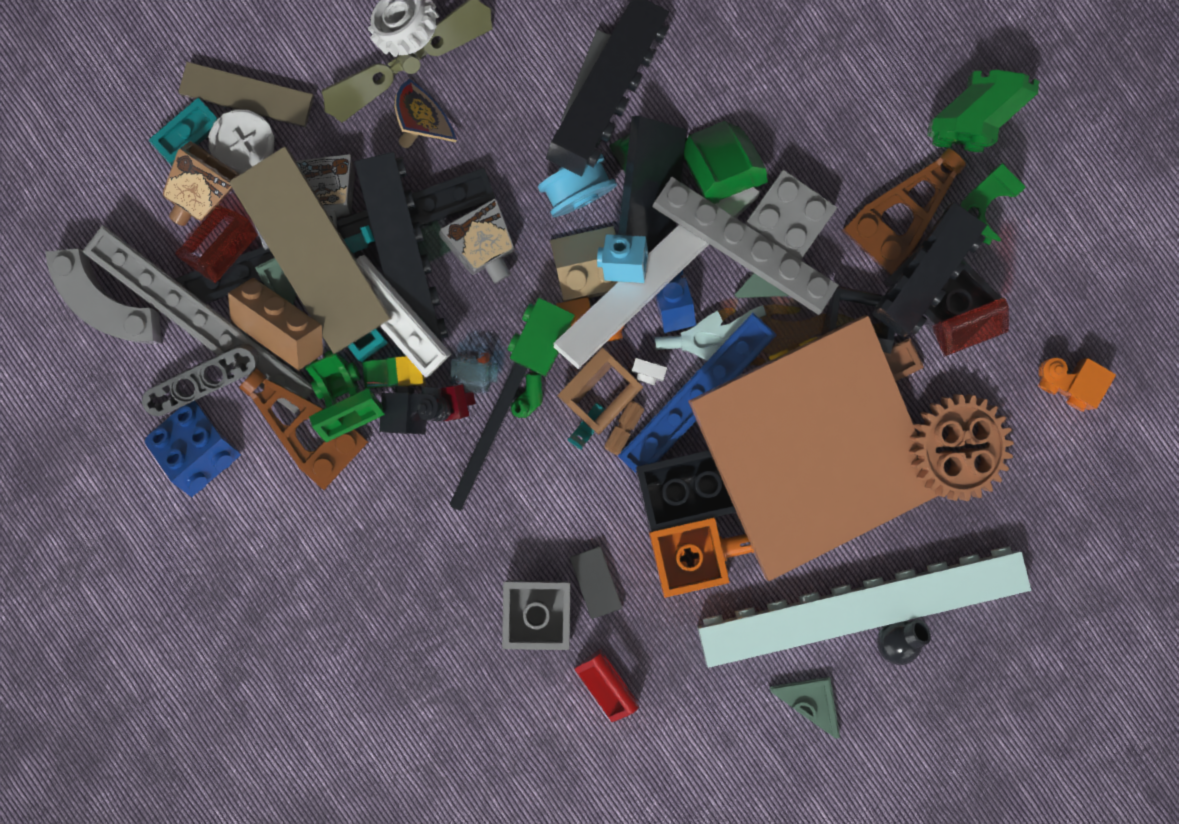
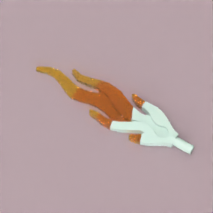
M777 304L762 305L748 311L730 324L721 325L726 318L733 315L736 311L733 307L725 308L708 315L696 326L688 331L681 332L680 335L655 337V349L681 348V351L692 353L708 361L742 323L754 313L777 334L762 352L769 355L785 349L789 352L800 347L799 343L822 333L826 314L802 321H780L770 317L774 314H796L800 312V307ZM838 314L837 325L843 326L855 319ZM884 323L872 324L876 333H882ZM756 357L748 366H761L767 363V361Z

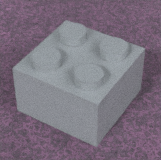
M783 170L745 224L801 260L838 207Z
M504 580L502 649L569 650L570 581Z

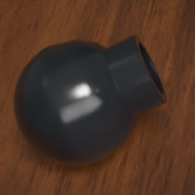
M918 619L912 622L902 621L885 625L880 629L877 636L878 651L891 664H909L920 655L922 647L930 642V630L923 621Z

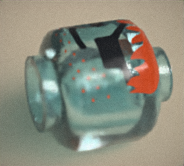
M463 350L458 354L457 358H452L451 384H463L465 393L485 394L489 392L491 383H498V363H492V357L489 352Z

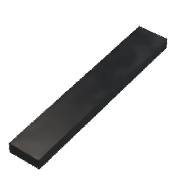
M515 362L452 497L450 507L463 511L528 372V368Z

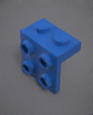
M196 401L180 407L145 438L146 446L169 480L190 497L204 489L210 481L227 469L241 455L236 446L217 431Z

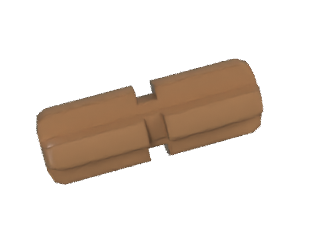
M630 401L618 420V427H614L605 443L604 448L615 455L621 453L631 435L629 433L630 430H634L644 412L643 406L634 401Z

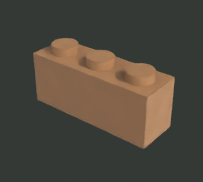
M251 278L228 293L231 323L297 370H300L323 354L322 325L255 278Z

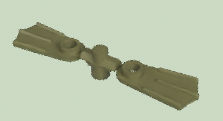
M467 0L436 24L437 27L432 38L420 50L409 55H397V58L389 62L388 66L382 63L373 64L322 89L324 111L343 123L388 89L393 82V74L395 75L403 70L408 74H414L420 69L419 60L425 55H443L491 31L493 28L490 7L479 0ZM436 36H440L439 43L432 45L431 40ZM376 73H383L381 79L373 80V76Z

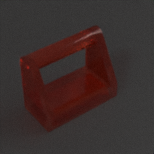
M218 205L175 254L186 264L213 283H216L258 234L247 218L240 213ZM223 219L230 223L201 257L192 254Z
M1004 297L933 325L932 328L943 356H948L1009 332V306Z

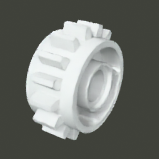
M380 0L370 18L371 26L368 27V30L372 33L371 40L384 54L390 52L394 57H397V55H409L420 50L432 38L437 27L436 18L439 17V14L435 11L436 5L432 0Z

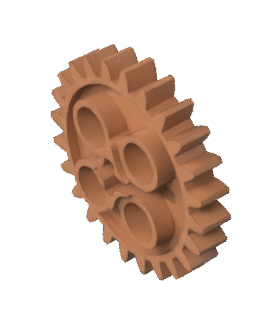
M953 394L952 399L950 397H941V405L937 403L930 404L932 414L921 412L920 415L925 423L923 425L914 424V427L920 433L919 436L910 437L911 441L917 443V448L909 450V454L918 455V459L911 466L922 468L917 478L928 480L925 488L930 490L936 489L935 495L941 497L947 495V499L957 501L958 497L960 500L969 501L971 495L972 497L981 498V489L989 492L993 491L991 481L1002 482L998 474L999 470H1009L1003 461L1004 459L1013 458L1012 454L1005 452L1006 447L1014 444V441L1005 440V435L1012 430L1011 428L1001 427L1006 417L1002 415L995 416L998 407L993 405L987 406V399L978 398L976 400V395L966 394L965 397L962 394ZM977 422L979 430L977 435L974 437L972 429L974 424ZM947 425L949 433L944 440L942 430ZM965 443L973 445L987 443L985 448L959 449L958 452L945 450L936 453L935 451L937 447L943 446L958 447L965 445ZM979 455L981 462L979 467L976 469L974 462L976 457ZM949 458L951 466L949 471L945 472L944 463Z

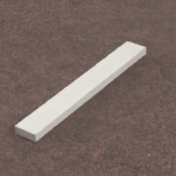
M752 187L720 200L715 205L737 218L758 198L759 191ZM678 225L648 254L644 283L618 282L554 342V348L579 369L701 253L709 243L683 226Z

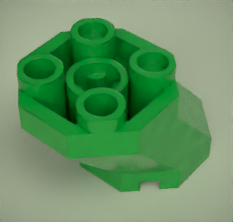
M990 70L989 77H981L982 71H974L968 78L967 89L929 123L927 136L933 138L932 145L936 147L950 148L952 144L964 145V150L969 152H984L985 147H990L998 141L999 128L1038 94L1040 81L1033 79L1029 83V76L1023 73Z

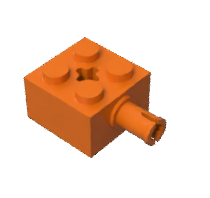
M715 518L653 532L648 531L664 598L728 584L730 582L725 564L727 558L754 553L751 544L740 546L741 543L749 542L746 534L722 539L718 534ZM689 548L693 553L697 552V557L692 560L693 564L690 566L685 561H680V556L684 555V549Z

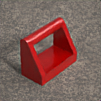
M601 649L574 667L576 673L612 723L633 714L640 708L639 702Z

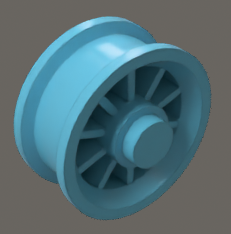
M603 154L600 155L594 168L590 166L586 168L582 177L561 167L558 169V172L538 185L539 191L541 193L546 192L553 206V209L550 211L552 217H559L580 209L604 196L617 186L616 180H609L602 166V163L605 161Z

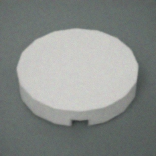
M234 109L222 114L213 123L209 133V150L212 156L237 173L242 174L273 154L274 135L270 125L261 115L250 110Z

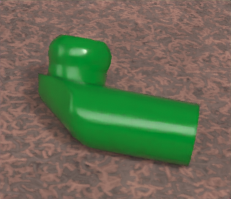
M526 373V390L511 405V412L515 417L526 418L542 404L541 374Z

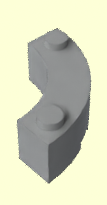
M77 248L45 251L48 269L58 293L80 319L93 328L116 338L136 343L162 344L159 311L152 308L125 306L110 297L96 279L90 259L82 252L83 250Z

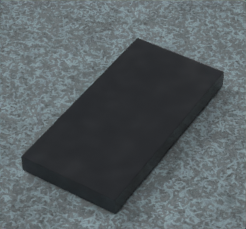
M632 116L618 235L646 236L649 254L675 229L676 222L652 206L671 177L681 182L687 129L643 116Z

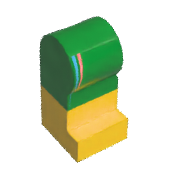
M407 356L362 362L365 389L426 385L425 376Z

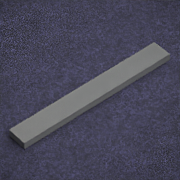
M102 225L82 251L218 355L239 344H249L257 350L259 354L257 369L266 378L306 399L313 392L310 382L106 226ZM239 353V357L230 365L233 367L241 363L246 365L250 359L248 356L242 357ZM261 383L259 387L264 389V384ZM277 399L278 402L294 414L299 410L297 406L287 399Z

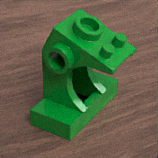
M1003 163L997 165L959 205L966 211L971 207H975L978 210L977 218L987 225L981 234L985 236L983 243L988 245L991 244L992 239L998 242L1002 239L986 222L985 213L987 206L999 196L1017 197L1026 188Z
M327 351L324 353L325 358L320 360L316 358L310 362V365L305 367L314 379V381H311V385L316 396L319 399L324 398L326 409L309 416L311 426L325 442H329L385 415L382 404L369 388L360 391L357 381L361 380V375L354 362L349 363L338 354H333L332 351ZM349 392V398L337 403V397Z

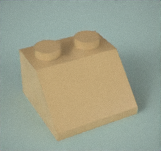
M614 226L550 240L564 302L586 297L590 299L603 296L618 283L617 281H605L603 268L597 267L598 248L604 247L606 234L616 235Z

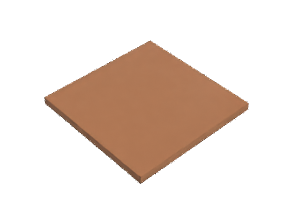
M863 315L688 401L765 579L768 581L937 497L935 495L936 489L930 490L925 488L928 480L917 478L922 468L911 466L918 459V455L909 454V450L917 448V443L911 441L910 437L918 435L870 318L867 315Z

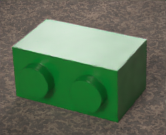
M538 298L536 304L530 302L522 317V321L526 322V325L521 334L515 332L507 350L512 352L510 359L547 377L559 353L554 348V342L572 326L576 318L575 315L541 298Z

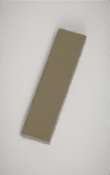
M186 62L178 92L181 96L193 99L199 98L201 101L232 109L250 110L266 118L305 128L314 99L313 94L190 62Z

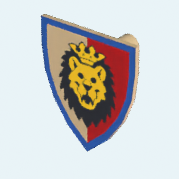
M411 79L405 81L395 95L394 104L401 131L404 132L399 139V144L404 148H409L419 135L456 142L457 138L447 116L434 99Z

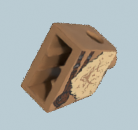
M192 141L188 142L178 150L163 191V196L175 204L169 214V218L181 226H186L191 216L202 221L233 190L229 181L240 174Z

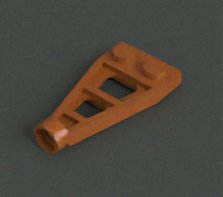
M947 148L938 157V160L867 204L842 231L889 275L892 274L915 249L955 176L967 166L965 161L955 151ZM941 164L951 173H944L941 169ZM925 180L935 188V193L927 205L921 208L908 196V193L918 183ZM899 203L906 205L913 212V221L907 232L903 235H897L882 221L883 212Z
M257 368L239 386L245 394L252 398L298 468L323 490L328 487L368 443V440L354 429L329 442L323 441L314 451H307L296 436V428L302 421L309 419V416L323 410V407L266 378ZM263 383V391L256 393L254 390ZM279 398L287 399L300 410V414L289 425H284L272 411V405Z

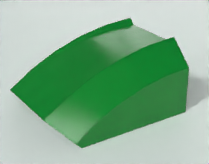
M722 121L688 136L683 158L702 197L713 204H717L720 200L754 186L758 187L768 183L766 167L742 128L727 121Z

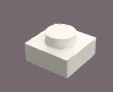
M635 358L631 372L637 374L636 380L655 385L656 380L661 382L664 380L667 367Z

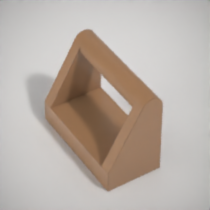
M601 348L557 396L599 435L641 391L643 386L604 348ZM612 367L629 384L593 421L577 404Z

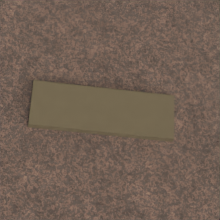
M284 146L229 181L309 315L322 325V336L333 354L340 352L392 319L288 147Z

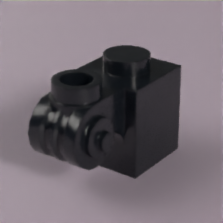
M395 387V393L381 392V404L385 415L380 417L379 432L426 435V421L442 422L450 415L451 406L448 399L441 395L442 388L422 387V394H415V388Z

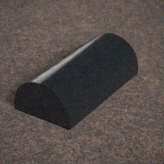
M710 450L636 467L640 495L650 532L736 512Z

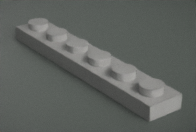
M673 177L670 178L652 206L818 315L823 311L839 286Z

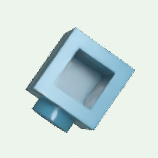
M606 234L604 247H599L597 253V267L603 268L604 280L645 282L648 260L646 236Z

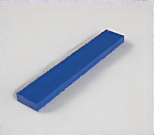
M752 313L618 457L635 473L638 466L658 462L696 421L688 401L738 377L777 334Z

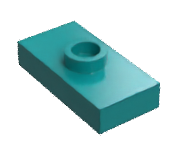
M197 98L149 139V142L172 166L178 150L190 141L196 145L200 144L209 136L213 123L218 118Z

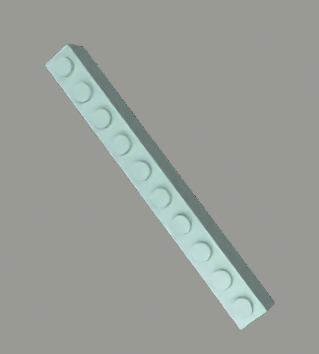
M1010 546L991 550L992 556L979 559L978 554L960 557V564L947 566L946 561L927 565L928 571L915 574L914 569L895 573L896 579L883 582L882 577L864 580V587L851 589L850 584L831 588L832 594L819 597L818 592L799 596L800 602L787 605L786 600H779L768 603V609L755 612L754 607L735 611L736 617L723 620L722 615L703 619L704 625L697 626L706 665L708 668L1031 591L1022 552L1011 551Z

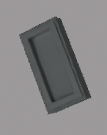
M601 546L571 556L570 560L591 619L622 609Z

